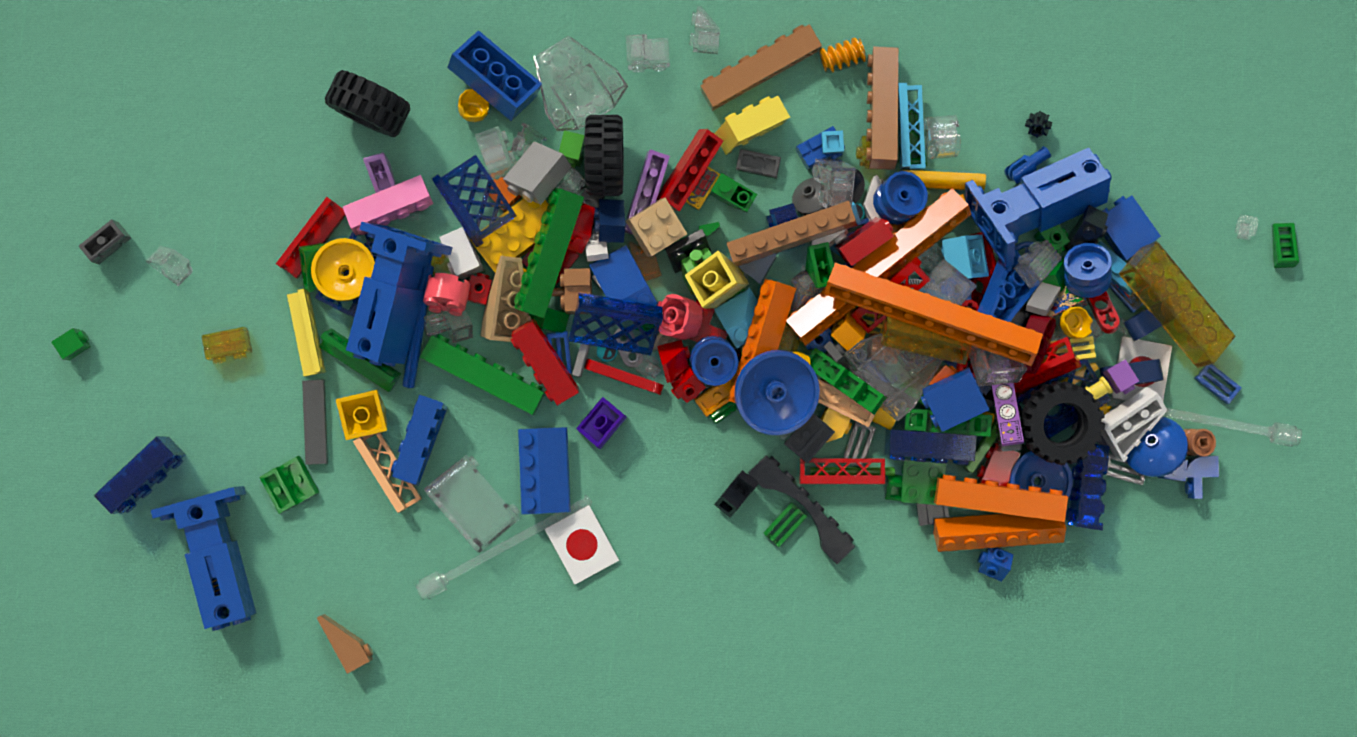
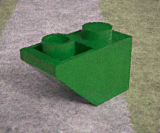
M723 173L720 174L710 192V195L746 213L758 195Z

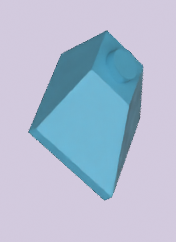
M966 235L942 240V255L945 257V261L968 279L989 276L983 235Z
M750 288L714 308L736 348L746 343L748 329L752 323L754 309L758 303Z

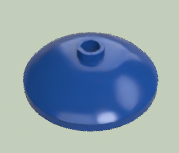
M1162 417L1151 431L1148 430L1140 439L1141 443L1137 447L1134 446L1129 452L1126 461L1135 472L1143 476L1161 477L1168 475L1179 468L1186 458L1188 452L1186 434L1175 421ZM1151 439H1156L1155 443L1150 444L1149 441Z
M1032 451L1023 454L1016 461L1009 481L1012 484L1020 485V489L1028 490V486L1040 487L1041 492H1050V489L1062 490L1063 495L1068 496V498L1073 486L1072 473L1067 463L1065 465L1049 463L1036 456ZM1036 477L1040 480L1038 485L1034 483Z

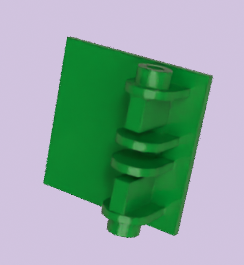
M904 460V465L901 469L903 474L901 502L937 505L934 503L937 477L943 478V474H946V463Z

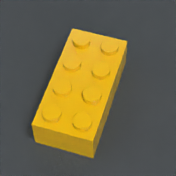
M523 198L469 239L495 273L500 256L521 258L535 246V236L540 231L542 225L541 218L547 210L548 203L544 200L540 205L533 201L530 203Z

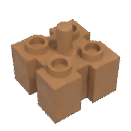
M590 268L564 269V274H560V286L562 288H554L552 296H561V308L565 310L566 314H592V272Z

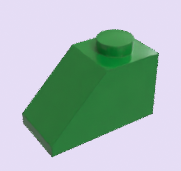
M324 243L299 247L303 287L308 292H313L316 289L311 275V265L315 254L325 245Z

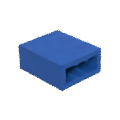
M1132 195L1128 198L1122 196L1113 202L1115 207L1110 210L1106 207L1102 210L1108 214L1105 224L1108 228L1103 237L1114 253L1124 261L1161 237Z
M970 367L922 389L924 396L921 397V400L926 409L930 407L933 413L930 415L935 427H940L942 432L989 410V406Z

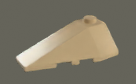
M500 256L483 314L480 336L489 340L511 342L512 331L531 320L529 313L514 308L515 296L520 292L522 286L521 278L524 274L522 258Z

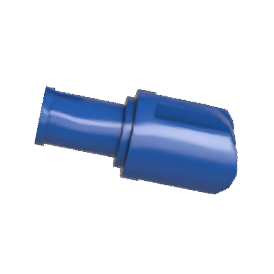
M1043 146L1031 156L1024 155L1006 167L1004 173L1009 179L1019 184L1021 183V177L1035 172L1039 164L1051 158V154Z

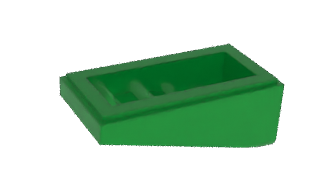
M1274 223L1272 225L1274 268L1296 267L1299 263L1295 224ZM1289 231V234L1279 235V232ZM1280 240H1289V242L1280 243ZM1290 248V251H1281V249Z

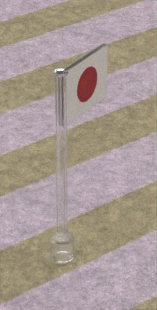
M1122 336L1117 363L1125 359L1128 363L1160 359L1164 380L1134 385L1135 389L1125 395L1123 392L1116 394L1113 390L1112 396L1107 399V406L1117 407L1145 387L1158 393L1163 401L1172 346L1139 339L1133 341L1132 338ZM1167 408V412L1163 415L1164 417L1265 435L1270 438L1271 443L1290 447L1293 445L1298 446L1302 437L1301 429H1297L1293 425L1277 422L1272 426L1265 427Z
M584 495L585 498L570 505L571 512L555 513L445 574H440L436 571L419 580V583L415 586L423 600L426 598L430 599L447 590L446 585L449 584L450 580L544 529L574 584L614 564L619 559L590 507L592 505L590 497Z

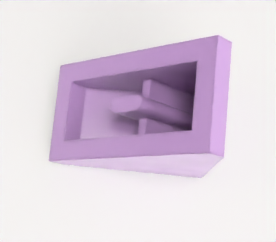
M384 152L363 158L376 193L396 185L390 161Z

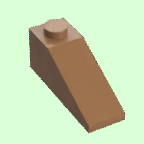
M326 614L317 617L347 674L373 659V651L368 643L365 644L362 639Z

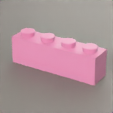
M419 175L345 205L343 210L354 234L364 235L368 232L359 230L361 221L386 226L393 220L408 217L410 213L426 210L433 202L422 176Z

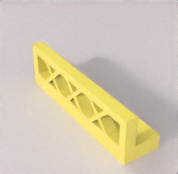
M300 289L297 293L287 294L303 376L307 377L325 373L310 292L306 289Z

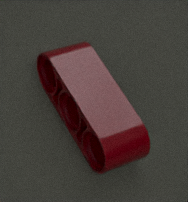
M1032 314L1025 328L1043 334L1038 353L1032 366L1012 360V368L1017 371L1036 374L1054 334L1056 320L1053 317Z

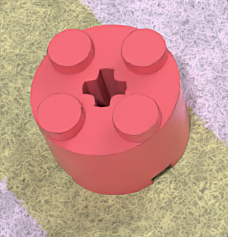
M435 273L434 277L429 275L423 302L429 306L428 310L433 313L445 311L454 316H461L462 312L466 309L470 283L465 279L464 283L458 281L459 276L447 273Z
M669 294L665 296L666 298L662 302H658L654 309L653 321L661 334L679 340H687L698 335V330L702 323L703 309L694 300L676 294Z

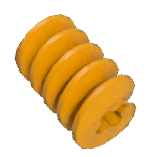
M856 38L851 39V44L845 40L843 47L840 43H836L835 49L830 45L827 47V52L824 48H821L819 51L825 72L829 68L833 73L835 65L842 70V63L850 67V60H853L857 65L859 57L863 62H866L864 46L859 39L858 41Z

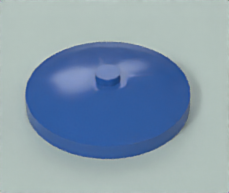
M771 350L757 355L741 370L735 385V404L744 421L756 431L768 435H783L797 430L810 419L818 404L820 387L814 369L806 360L790 351Z

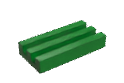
M791 502L763 533L780 547L807 516ZM791 509H793L794 512L791 514V516L780 526V528L773 535H771L770 532L772 531V529L782 520V518ZM799 514L801 517L780 538V540L777 541V536Z

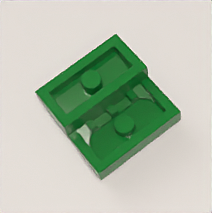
M296 456L259 477L279 514L319 493L300 456Z

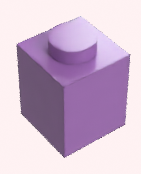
M1126 359L1103 372L1116 394L1123 392L1124 395L1135 389L1134 384L1139 382Z

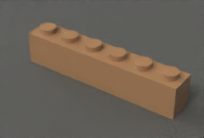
M810 24L805 27L804 25L796 27L792 31L793 34L787 37L785 35L780 36L774 41L775 44L759 48L756 51L757 54L752 57L747 55L741 58L736 66L731 67L729 65L720 71V75L716 77L712 75L702 81L703 84L700 85V90L712 111L820 51L822 45Z
M873 46L872 55L868 54L867 67H871V73L867 74V85L870 86V91L867 92V104H870V110H867L866 122L870 123V129L866 131V141L870 142V148H866V160H869V169L895 170L898 160L899 48Z
M846 201L727 242L733 264L737 267L857 226L850 202Z

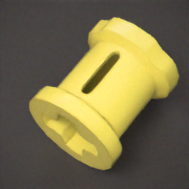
M1103 376L1092 386L1084 388L1094 395V399H1099L1107 393H1113L1112 388Z

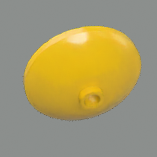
M348 238L335 239L323 245L315 254L311 265L312 279L318 290L326 297L336 301H350L360 297L364 277L372 276L375 261L371 252L362 243ZM344 270H349V275L343 276L342 273Z

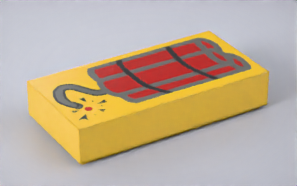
M707 167L686 203L700 210L720 174Z

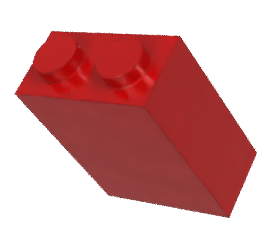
M875 217L834 247L846 264L853 266L894 237L891 233L894 229L887 219Z

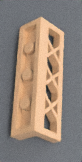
M818 378L820 387L818 403L867 427L870 426L875 416L831 384Z
M381 432L357 438L353 441L354 445L397 513L404 511L422 499L413 484L406 482L409 486L407 487L404 486L405 481L401 480V485L393 484L390 480L392 465L398 459ZM375 434L380 440L378 450L370 448L366 442L367 439ZM381 453L390 456L391 462L389 467L381 466L379 462ZM403 488L411 490L415 496L414 499L406 504L401 497Z

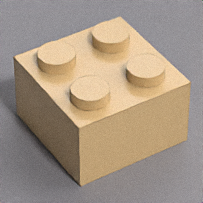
M666 198L659 199L625 221L647 257L657 254L687 235Z

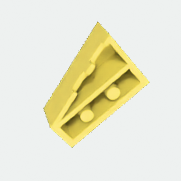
M768 96L759 101V105L755 107L751 104L742 109V113L738 115L732 113L725 117V122L714 134L724 140L721 148L725 155H728L735 147L741 144L744 146L749 143V140L759 135L761 137L783 125L790 116L779 96L772 99Z

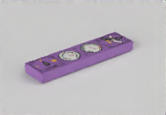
M1010 361L990 363L988 368L1002 446L1023 444L1024 439Z

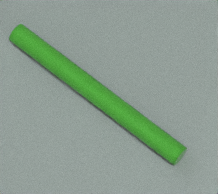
M810 467V475H814L819 468ZM825 467L824 470L829 475H835L840 468ZM846 467L845 470L850 475H856L861 468ZM880 467L866 468L871 475H880ZM885 467V476H895V468Z

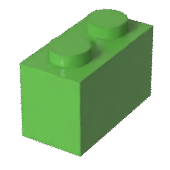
M564 130L559 152L564 154L572 166L571 168L581 167L585 151V135Z

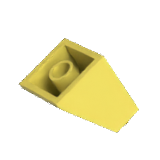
M719 250L685 274L688 283L704 309L717 308L749 284L742 270L738 266L736 267Z

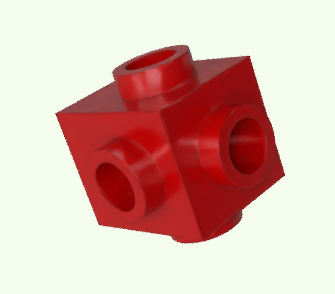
M477 273V276L471 275L470 280L467 279L470 283L468 302L486 306L493 283L489 279V275ZM483 286L481 291H477L478 287Z
M690 366L670 382L673 387L671 392L678 400L682 398L686 403L697 398L699 393L706 388L705 384L697 378Z

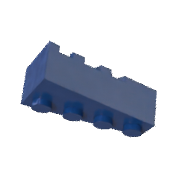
M1015 250L1016 255L1014 256L1013 266L1006 268L1001 260L998 259L978 312L1010 322L1042 282L1017 250Z
M419 394L412 418L406 428L405 439L402 440L398 452L400 454L398 460L394 461L391 472H393L392 477L419 486L448 409L444 403Z

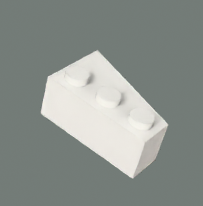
M1145 387L1105 414V418L1101 419V422L1105 423V430H1101L1100 433L1112 454L1125 462L1129 452L1134 446L1137 447L1141 443L1140 439L1148 430H1152L1167 412V408L1158 393Z

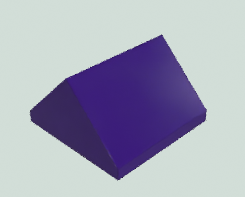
M602 397L576 429L601 450L628 417Z

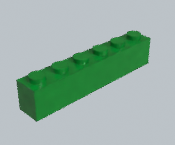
M554 188L549 194V204L547 210L542 215V225L540 231L535 236L533 252L528 257L529 265L527 271L522 275L520 292L515 296V309L541 318L545 317L584 200L583 196L559 188Z
M440 334L437 337L430 336L420 358L531 415H535L545 395L541 391L542 386L531 382L529 385L523 382L524 377L514 372L512 375L505 373V367L495 362L492 366L485 362L487 358L477 353L472 356L467 353V348L456 344L455 347L448 344L450 339Z

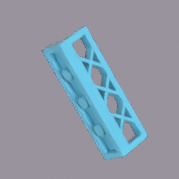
M898 83L900 170L926 168L922 85L907 86V83ZM907 91H917V100L913 104L908 101ZM911 109L918 114V121L914 125L909 122L908 112ZM912 130L919 135V141L915 146L910 143L909 133ZM913 150L920 156V164H911L910 154Z

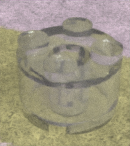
M956 115L924 118V128L927 130L924 142L929 159L958 157L957 155L960 154L961 137L956 127H959Z

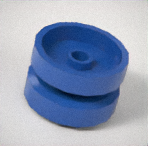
M895 172L877 187L873 195V205L881 219H887L890 224L894 225L905 224L924 209L927 203L928 192L922 180L912 172Z
M1083 243L1070 249L1064 257V281L1067 289L1074 295L1082 298H1093L1106 292L1111 285L1112 258L1109 252L1104 247L1094 243Z
M713 335L704 337L696 342L692 348L690 355L691 367L694 374L703 383L713 386L722 385L731 380L737 372L739 362L737 353L729 341ZM717 358V363L712 364L711 359Z

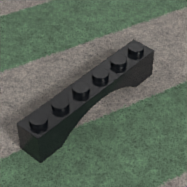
M765 455L747 473L762 488L783 492L797 500L811 515L817 527L820 548L838 564L855 547L852 544L854 539L846 531L842 533L837 528L839 524L832 516L827 518L822 513L825 509L817 501L812 503L808 499L810 494L802 486L798 488L793 483L795 478L787 470L783 473L778 468L780 463L772 455L770 457Z

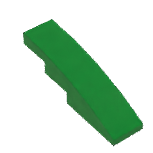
M814 348L809 355L811 367L819 377L875 415L886 400V396L817 348Z

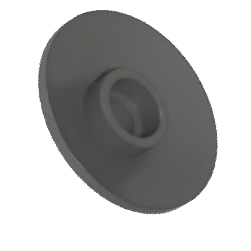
M813 177L806 179L797 186L793 193V206L802 214L820 211L829 203L832 196V188L828 181L823 178Z

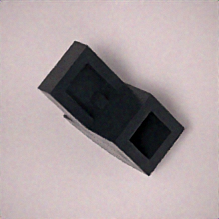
M742 470L714 505L731 517L759 483Z

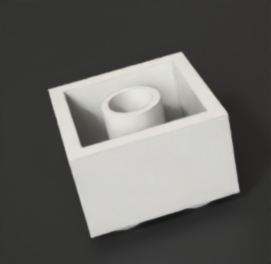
M463 227L439 237L442 244L453 247L451 255H445L450 261L447 263V266L452 275L459 276V279L463 280L484 271L476 249L469 240V233Z

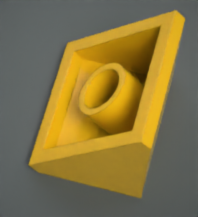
M378 390L335 399L346 440L388 430L386 408Z

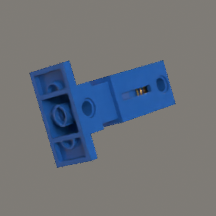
M1086 148L1021 177V185L1003 193L997 188L984 194L982 187L977 186L974 180L965 183V200L969 204L972 214L970 216L1001 262L1008 268L1014 265V256L1016 255L1015 244L1018 243L1019 235L1038 228L1041 233L1083 214L1089 205L1096 208L1107 203L1112 176L1109 170L1102 166L1097 154H1093L1090 148Z
M361 221L359 230L368 232L367 236L374 238L371 252L377 253L372 276L364 277L346 351L354 353L353 357L364 360L368 358L370 359L369 363L382 366V363L388 366L405 364L424 292L418 289L423 266H430L433 256L451 255L453 247L390 226Z
M244 486L224 489L151 510L152 518H160L161 521L175 519L177 528H184L190 553L185 554L204 629L212 628V631L230 626V622L233 625L251 620V615L256 614L237 540L231 541L225 517L230 516L227 503L241 500L240 496L246 494Z

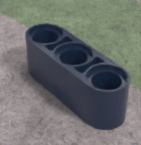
M1167 297L1126 320L1123 324L1132 340L1136 341L1178 315Z
M1160 359L1128 363L1139 380L1134 385L1164 380ZM1113 366L1099 368L1101 377L1103 376L1106 379L1103 372Z

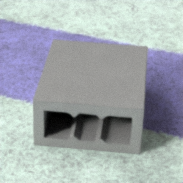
M534 141L503 180L508 185V191L513 195H520L530 203L533 201L541 205L572 166L564 154Z

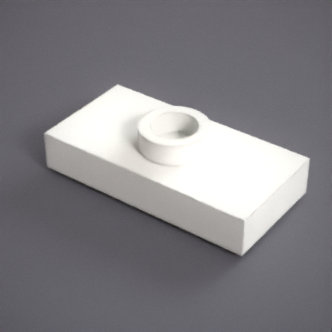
M592 227L591 237L586 245L587 261L609 259L607 242H599L598 233H594V227Z

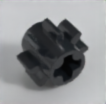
M1041 111L1035 114L1030 113L1029 119L1025 123V127L1029 128L1028 134L1036 138L1042 135L1047 136L1053 122L1048 121L1050 115H1046Z

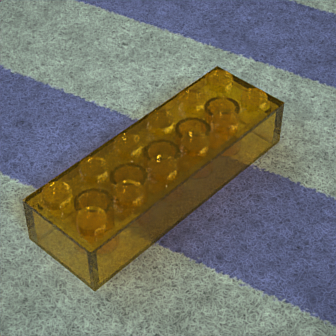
M1158 241L1141 247L1119 272L1123 280L1162 324L1163 328L1197 368L1214 364L1236 337Z

